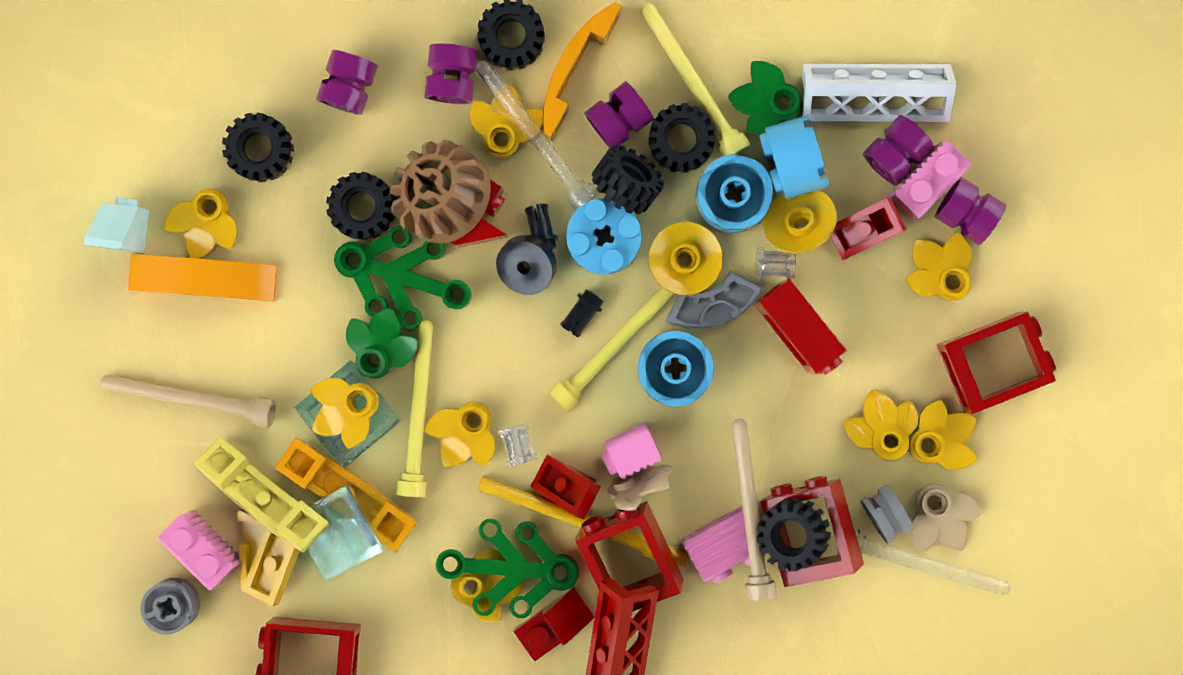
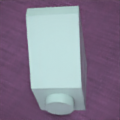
M115 197V204L101 203L85 236L84 245L144 253L150 210L138 207V200Z

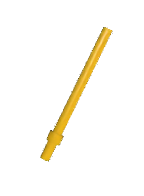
M484 476L478 487L480 491L579 528L582 527L583 522L592 518V516L586 515L583 520L573 516L554 502ZM627 530L608 538L643 551V556L654 559L643 535ZM669 546L676 563L685 567L689 557L688 552Z

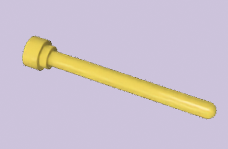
M645 4L641 10L643 17L703 112L709 115V120L714 124L715 131L720 137L717 141L721 145L718 148L723 156L730 154L739 155L747 150L751 144L744 133L739 134L736 128L732 130L655 6Z
M661 287L570 381L566 379L562 384L558 382L548 393L570 413L580 403L577 400L582 395L580 391L675 294Z
M429 320L421 321L418 327L417 339L419 343L416 351L406 473H402L401 480H397L396 495L426 497L427 482L423 481L424 474H420L433 336V324Z

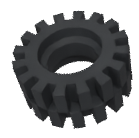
M503 0L504 2L500 4L496 1L491 4L492 8L489 11L486 9L482 13L483 19L478 22L479 31L477 32V38L485 57L499 68L501 66L506 67V70H513L514 67H519V69L525 68V64L529 62L532 64L536 60L535 57L538 54L540 55L543 50L542 45L545 43V34L541 17L530 4L525 5L522 0H516V2ZM515 21L524 27L526 36L520 46L506 48L498 42V29L505 22Z
M681 103L678 106L673 104L668 109L658 113V116L651 124L648 143L653 158H656L660 166L670 169L671 172L682 171V173H687L690 170L698 169L708 160L716 142L715 127L710 122L709 115L706 112L702 113L700 108L695 105L694 107L688 106V103ZM676 125H687L694 130L696 144L691 150L677 152L668 144V132Z
M257 112V115L247 113L244 114L245 118L243 119L237 117L233 120L235 125L233 127L228 126L225 130L229 133L227 138L223 137L222 144L226 148V150H222L223 157L228 159V162H226L228 166L234 169L238 175L258 182H266V179L274 180L278 178L277 174H284L287 170L285 168L286 164H291L293 157L290 156L291 151H294V145L290 141L292 136L285 129L286 127L264 113ZM265 134L272 144L270 155L263 161L255 162L250 160L245 152L247 140L252 135Z
M612 146L608 149L591 175L593 176V184L598 185L596 190L599 194H606L604 197L606 201L610 202L612 200L615 202L614 207L621 209L623 206L625 212L632 213L634 210L636 214H641L648 210L663 190L664 180L660 178L662 176L660 171L654 170L656 166L652 162L647 163L645 161L647 157L642 154L637 156L636 150L630 148L627 151L625 146H619L618 148Z
M352 172L347 177L342 176L339 178V183L336 186L332 185L330 191H332L331 196H327L326 203L329 204V209H326L327 215L332 219V225L339 232L354 239L368 240V238L379 237L381 232H386L390 228L388 225L395 219L391 210L394 199L391 194L389 195L390 189L383 180L367 172ZM359 192L369 193L375 201V211L366 220H355L348 211L350 198Z
M788 498L777 503L761 517L763 521L758 523L756 529L761 531V534L756 536L757 543L763 542L764 547L760 549L762 555L768 552L771 557L767 561L771 565L778 562L780 563L778 569L784 571L788 567H791V572L798 571L802 567L804 570L818 560L827 550L829 544H826V542L831 539V532H826V528L830 524L828 519L824 521L821 519L820 516L824 512L820 508L817 511L812 509L813 502L807 501L802 503V498H795L792 501ZM796 521L804 527L807 539L803 547L793 548L783 541L781 527L784 522Z

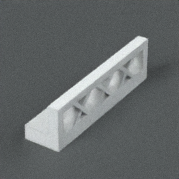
M803 64L802 81L804 95L801 116L809 115L810 121L893 122L899 115H903L913 122H950L956 81L951 64ZM812 96H828L834 101L826 109H811ZM856 96H866L871 101L863 109H852L847 104ZM894 96L904 97L908 101L900 109H889L884 105ZM930 97H944L942 110L925 109L921 104Z

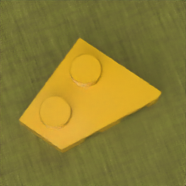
M239 509L237 522L242 521L243 543L239 544V558L243 566L240 573L241 591L271 606L279 605L300 550L271 532L245 510Z

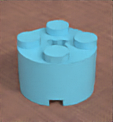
M809 115L766 127V133L759 135L766 160L774 159L777 169L770 171L777 196L785 194V198L790 199L829 187L828 177L821 179L819 177L825 174L823 169L825 166L813 126H810Z
M734 154L722 156L708 165L698 182L696 189L698 211L711 227L720 232L738 233L746 231L755 226L770 208L773 195L771 177L764 166L752 158ZM728 186H731L733 190L739 188L742 190L739 203H736L734 199H726L725 195L729 191Z
M604 198L592 199L580 206L572 215L566 232L567 245L573 259L584 270L597 275L614 274L628 267L635 259L641 244V228L633 212H625L623 206L621 209L614 207V201L608 202ZM605 228L611 230L610 237L614 239L613 243L606 242L603 247L598 246V238L594 233L596 231L603 232Z
M670 331L655 336L644 346L638 359L637 371L641 385L654 400L668 406H684L693 403L705 393L713 378L714 365L710 351L701 340L686 332ZM674 357L677 358L678 363L685 365V371L679 372V378L676 379L672 378L671 373L665 372V366L670 365L671 358Z

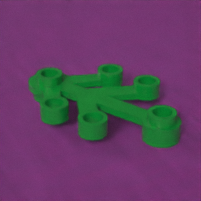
M402 226L393 227L387 235L365 246L354 241L342 244L334 256L335 267L343 276L354 278L365 300V311L371 317L376 315L370 309L372 301L380 300L383 304L382 310L388 308V302L384 297L377 295L368 273L383 278L400 313V323L407 329L418 328L421 321H423V315L419 309L413 307L403 285L442 297L443 303L451 309H463L471 302V288L463 281L452 280L446 284L407 271L429 259H441L446 253L445 243H439L441 251L438 255L433 256L429 254L428 246L431 243L425 241L423 246L389 263L373 258L392 247L405 248L410 244L412 239L411 233ZM403 230L406 233V240L401 244L395 243L393 239L395 232ZM356 253L360 258V262L356 267L349 266L347 262L350 254ZM455 288H460L464 292V298L460 302H454L451 298V292ZM409 311L417 314L418 319L414 325H408L405 322V315Z
M495 519L482 521L478 529L479 535L482 539L490 541L506 561L464 558L461 552L448 549L441 552L435 562L438 574L445 579H456L463 573L505 576L487 593H480L473 599L472 606L474 611L482 616L490 615L494 611L496 604L527 577L542 579L525 596H516L510 601L509 610L517 618L528 617L532 612V607L551 590L565 591L572 588L579 577V567L576 561L566 554L555 555L538 535L536 525L528 521L522 522L516 527L515 536L519 542L529 544L542 563H528L503 534L500 523ZM493 523L496 526L497 532L493 537H488L484 534L483 528L485 524ZM525 525L530 526L533 530V536L529 540L523 539L520 535V530ZM447 557H453L457 561V567L452 572L446 571L443 567V562ZM558 565H562L566 569V576L561 580L554 576V569ZM482 597H487L491 602L489 610L485 612L480 611L477 607L478 600ZM518 600H524L527 603V610L523 614H518L514 610V605Z

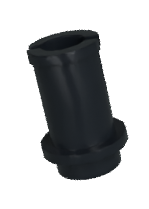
M536 204L539 220L536 209L533 206L525 208L531 236L544 241L551 250L557 247L555 241L558 240V235L553 234L548 204Z
M588 289L583 294L578 293L577 297L579 300L560 323L568 332L571 331L578 338L597 311L601 313L603 310L601 305L604 301Z

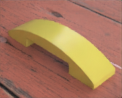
M221 437L194 462V465L237 505L271 532L302 552H305L329 526L327 520L304 502H297L250 465L247 457Z

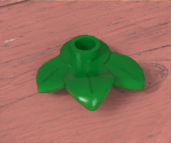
M752 61L750 65L752 83L739 86L728 95L731 105L740 113L749 116L746 132L755 135L766 133V127L779 124L780 121L792 119L798 114L802 106V97L798 89L786 83L780 68L764 61ZM780 96L788 98L790 102L789 107L786 109L779 108L776 103L777 98Z
M392 308L378 312L369 324L356 318H351L346 329L347 344L356 353L358 370L368 378H381L390 371L391 367L405 366L411 361L418 349L419 341L417 338L401 335V323ZM370 354H377L380 357V365H375L370 361Z

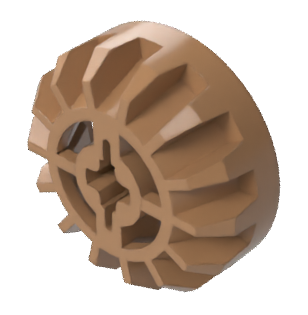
M443 140L438 144L429 141L421 146L422 153L419 154L411 151L407 155L411 163L405 170L397 167L394 174L400 181L399 184L391 185L389 195L391 194L395 200L392 202L391 210L393 215L400 220V225L418 238L430 243H448L470 232L484 215L490 198V178L482 161L464 146H458L450 140ZM431 161H441L437 169H421ZM447 168L451 172V179L443 174ZM414 180L413 189L416 196L410 201L408 192ZM433 185L437 186L436 188L441 191V195L437 193L438 191L433 188ZM422 200L432 206L427 209L417 208Z

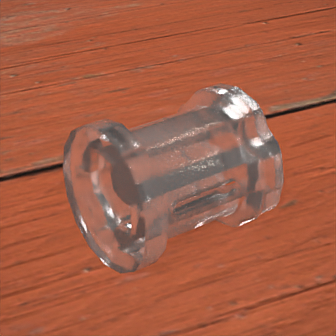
M757 247L756 279L763 280L764 276L786 277L794 281L796 254L783 251H765L763 247Z
M528 423L498 431L499 437L503 439L508 458L504 461L506 467L538 459L537 453L532 452L527 432L529 430Z

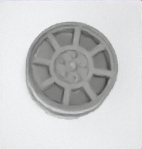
M887 484L880 487L878 494L874 495L872 499L869 497L860 499L868 517L886 544L892 543L899 533L907 534L914 530L905 509Z
M180 578L166 579L154 585L145 593L141 602V615L144 622L150 629L160 634H173L182 630L194 621L200 609V598L197 590L191 583Z

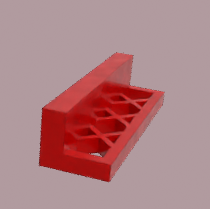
M613 578L600 581L586 675H622L631 663H633V667L629 675L645 674L659 593L657 588L650 585L628 591ZM644 601L643 607L632 618L634 603ZM638 630L637 640L627 651L628 640Z

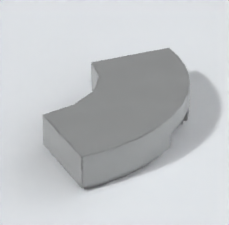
M730 271L721 284L710 290L689 296L678 295L665 322L692 329L722 325L744 313L756 301L764 287Z

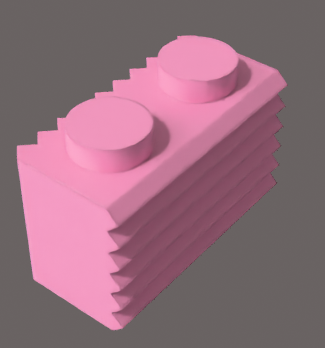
M942 141L934 146V149L917 166L913 167L908 176L897 187L893 188V191L888 193V196H890L894 206L910 221L920 219L972 164L949 141Z
M646 423L606 440L605 447L607 450L602 451L603 460L610 474L618 472L619 477L624 479L626 474L632 475L633 471L639 472L640 467L646 469L647 464L653 466L654 461L660 462L661 455Z
M742 506L681 539L704 583L710 579L713 583L726 579L733 574L731 568L743 561L746 566L750 565Z
M191 510L179 515L157 538L209 591L219 586L242 563L238 557V551H233V546H228V541H222V536H217V531H212V526H207V521H202V515H197V510Z

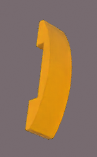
M614 2L594 15L574 35L560 56L551 76L545 98L543 124L546 139L553 141L570 110L569 104L559 98L591 38L605 45L622 14V5Z
M131 254L128 290L275 302L278 265Z
M295 437L274 467L302 488L310 489L366 528V533L395 553L418 522L394 501L360 476L298 437Z

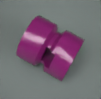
M437 43L429 45L427 66L433 71L431 75L426 77L424 97L428 100L442 103L471 104L474 82L469 78V75L476 70L477 50L456 44ZM444 74L457 76V81L444 79Z
M331 50L326 66V71L330 76L329 79L322 80L316 100L345 112L362 115L368 99L364 89L372 85L378 65L354 54L340 50Z
M626 81L609 93L608 102L600 100L584 112L594 130L609 148L612 146L618 148L629 139V131L639 132L654 120L644 101Z
M899 115L885 129V139L877 138L862 154L867 163L883 179L894 186H898L911 172L910 164L912 162L919 164L934 148L933 142L926 133L903 115Z
M960 177L943 198L934 218L950 228L960 226L963 236L981 245L997 226L1005 212L1006 204L989 193L984 196L979 195L978 186Z

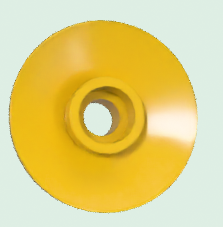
M820 190L786 199L785 194L780 195L772 201L770 208L764 216V233L768 241L775 248L783 252L797 254L811 251L822 245L833 233L837 222L836 208L831 198ZM807 224L805 227L798 229L800 225Z
M677 222L665 227L657 234L651 244L648 260L650 271L662 288L673 294L689 296L703 292L715 282L722 268L723 255L717 238L706 227L693 222ZM681 254L688 255L691 259V264L687 267L679 265L678 256Z

